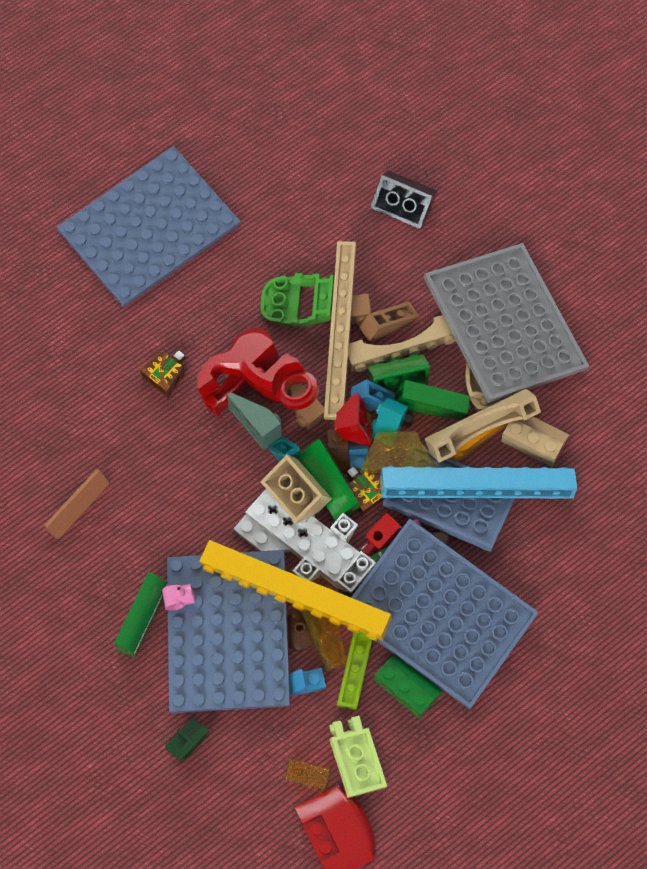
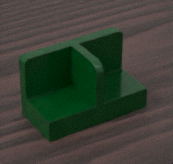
M192 718L181 730L179 728L176 730L177 734L167 743L165 748L183 764L210 735V732L204 725L201 726Z

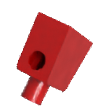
M386 513L366 534L365 537L368 543L361 550L370 557L376 550L380 551L390 546L401 531V525ZM383 537L380 541H376L377 538Z

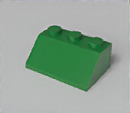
M413 354L401 360L396 358L387 363L372 364L368 367L369 381L391 391L397 389L404 380L420 384L428 382L430 366L424 355Z
M396 655L391 657L374 677L376 683L419 720L445 692Z

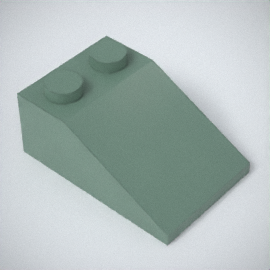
M231 392L227 394L229 410L263 450L282 437V421L276 413L273 414L269 409Z

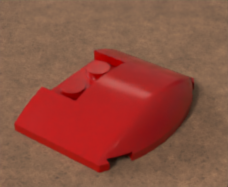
M340 786L331 788L294 806L323 869H358L374 861L375 841L370 822L360 804L354 797L348 798L346 791Z

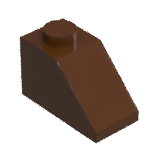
M335 429L327 430L328 451L341 473H347L349 470L348 441L344 440Z

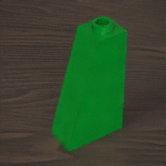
M404 380L394 391L395 401L408 406L407 412L461 420L469 414L471 409V403H469L470 396L408 380Z

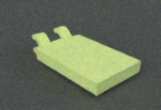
M355 716L348 720L350 731H343L341 721H336L329 725L330 731L334 735L329 740L347 797L351 798L386 788L387 784L369 728H362L360 717Z

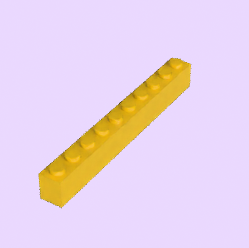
M209 540L199 560L203 570L211 574L217 572L228 581L232 579L239 581L238 584L245 588L250 586L256 588V591L262 595L275 596L274 599L281 603L290 602L298 610L303 611L307 609L315 617H326L332 624L348 626V630L354 633L359 631L365 633L367 638L377 641V639L383 641L392 621L390 613Z

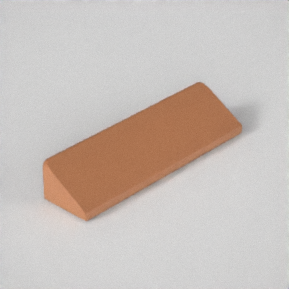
M96 469L45 524L47 532L53 537L59 539L107 488L109 482L100 470Z

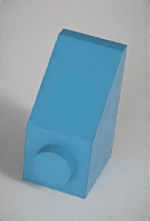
M369 380L351 387V397L354 393H359L365 402L367 411H376L379 404H383L387 398L395 401L394 392Z

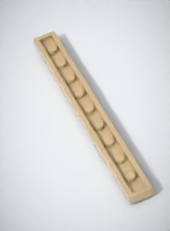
M337 241L324 408L325 420H336V413L345 404L356 242Z

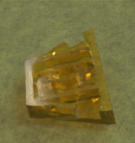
M416 431L377 433L361 467V473L381 472L382 467L389 466L395 468H406L409 466L415 468H436V464L430 458L426 447L421 443Z

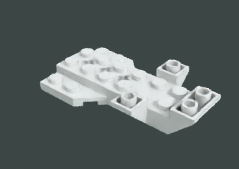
M267 489L247 509L246 515L233 528L235 533L258 551L284 550L285 552H292L301 559V562L293 570V573L311 582L322 576L336 588L349 593L354 591L376 565V562L348 544L358 524L344 513L341 514L330 529L315 518V514L297 524ZM276 509L277 513L270 514V510ZM285 521H291L292 525L287 524L285 526ZM306 532L307 537H300V533Z

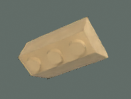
M531 417L525 421L522 419L509 422L503 432L501 442L553 467L569 434L535 417Z
M286 455L261 481L263 486L297 524L318 513L332 499L296 457Z

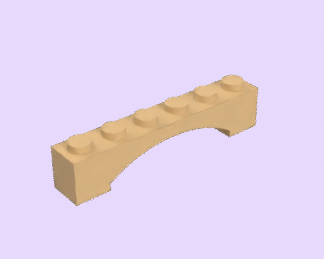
M441 315L434 317L433 324L424 332L404 342L391 345H371L359 340L350 343L348 365L351 372H361L374 363L383 364L392 359H401L409 354H418L422 350H433L442 344H452L456 340L445 318Z
M524 389L426 437L425 441L430 455L440 463L456 455V451L474 437L509 422L522 419L525 421L541 413L536 396L529 390Z

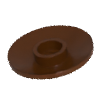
M303 611L293 612L287 616L288 647L294 650H306L312 647L317 642L320 634V627L315 617ZM298 626H302L304 629L303 631L298 632L296 628Z

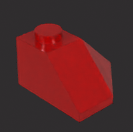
M354 393L336 413L334 427L344 440L370 446L372 445V428L365 413L367 411L365 402L359 393Z

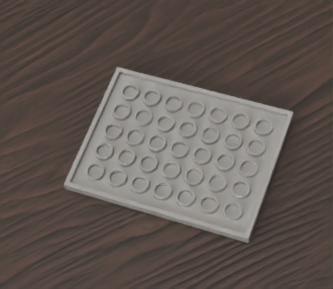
M523 243L424 274L423 278L488 403L514 395L524 389L529 390L585 371L589 368V364Z

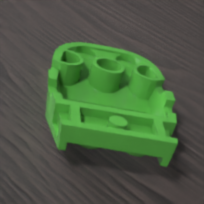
M295 273V276H280L270 280L262 291L260 305L262 315L270 322L283 326L309 327L331 321L334 275H330V278H322L320 274L303 275V273ZM315 286L312 316L308 317V319H298L301 287Z

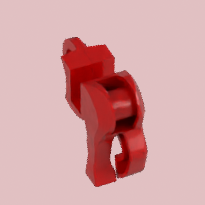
M252 328L238 334L230 349L210 357L197 376V389L205 407L218 417L228 406L227 394L231 392L239 396L247 386L264 399L272 403L280 402L284 407L291 410H300L308 407L315 401L319 393L316 378L306 372L301 362L295 357L285 353L280 358L268 332L262 328ZM221 374H230L219 388L216 381ZM306 383L309 385L307 391L301 396L291 397L287 395L288 389L294 384Z

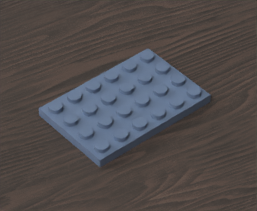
M414 443L401 468L409 466L415 468L468 467L449 458L439 463L430 455L428 449ZM385 498L382 506L412 519H418L421 523L491 552L515 498Z

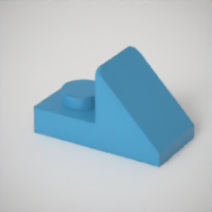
M348 441L350 469L355 466L362 474L367 469H370L368 446Z
M322 668L305 672L299 669L289 674L290 697L326 689Z

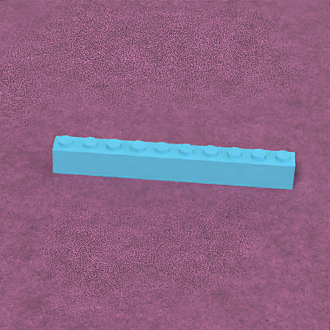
M389 466L382 467L380 475L381 498L573 499L577 491L575 469H568L566 467L415 468L409 466L406 468H395Z

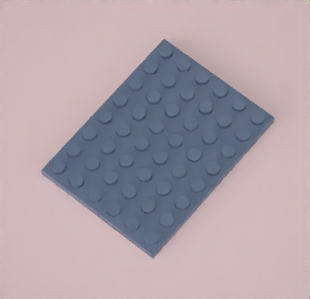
M173 146L57 226V230L124 308L241 225V222Z
M411 519L407 521L351 597L390 613L392 621L383 641L377 639V642L469 710L539 613Z
M284 550L240 552L286 571ZM202 555L167 557L168 586L191 584L195 596V603L185 605V607L178 610L168 611L170 714L290 706L287 601L281 603L275 600L273 595H262L256 591V588L251 586L245 588L239 585V581L234 579L228 581L217 572L213 574L206 572L199 562Z

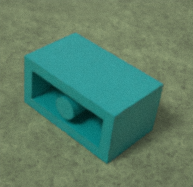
M387 398L383 404L380 403L376 410L378 418L374 419L371 426L373 429L372 438L393 446L399 436L408 406L390 398Z

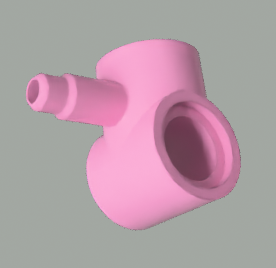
M191 584L182 586L171 585L162 589L165 609L168 611L178 610L185 607V605L195 603Z

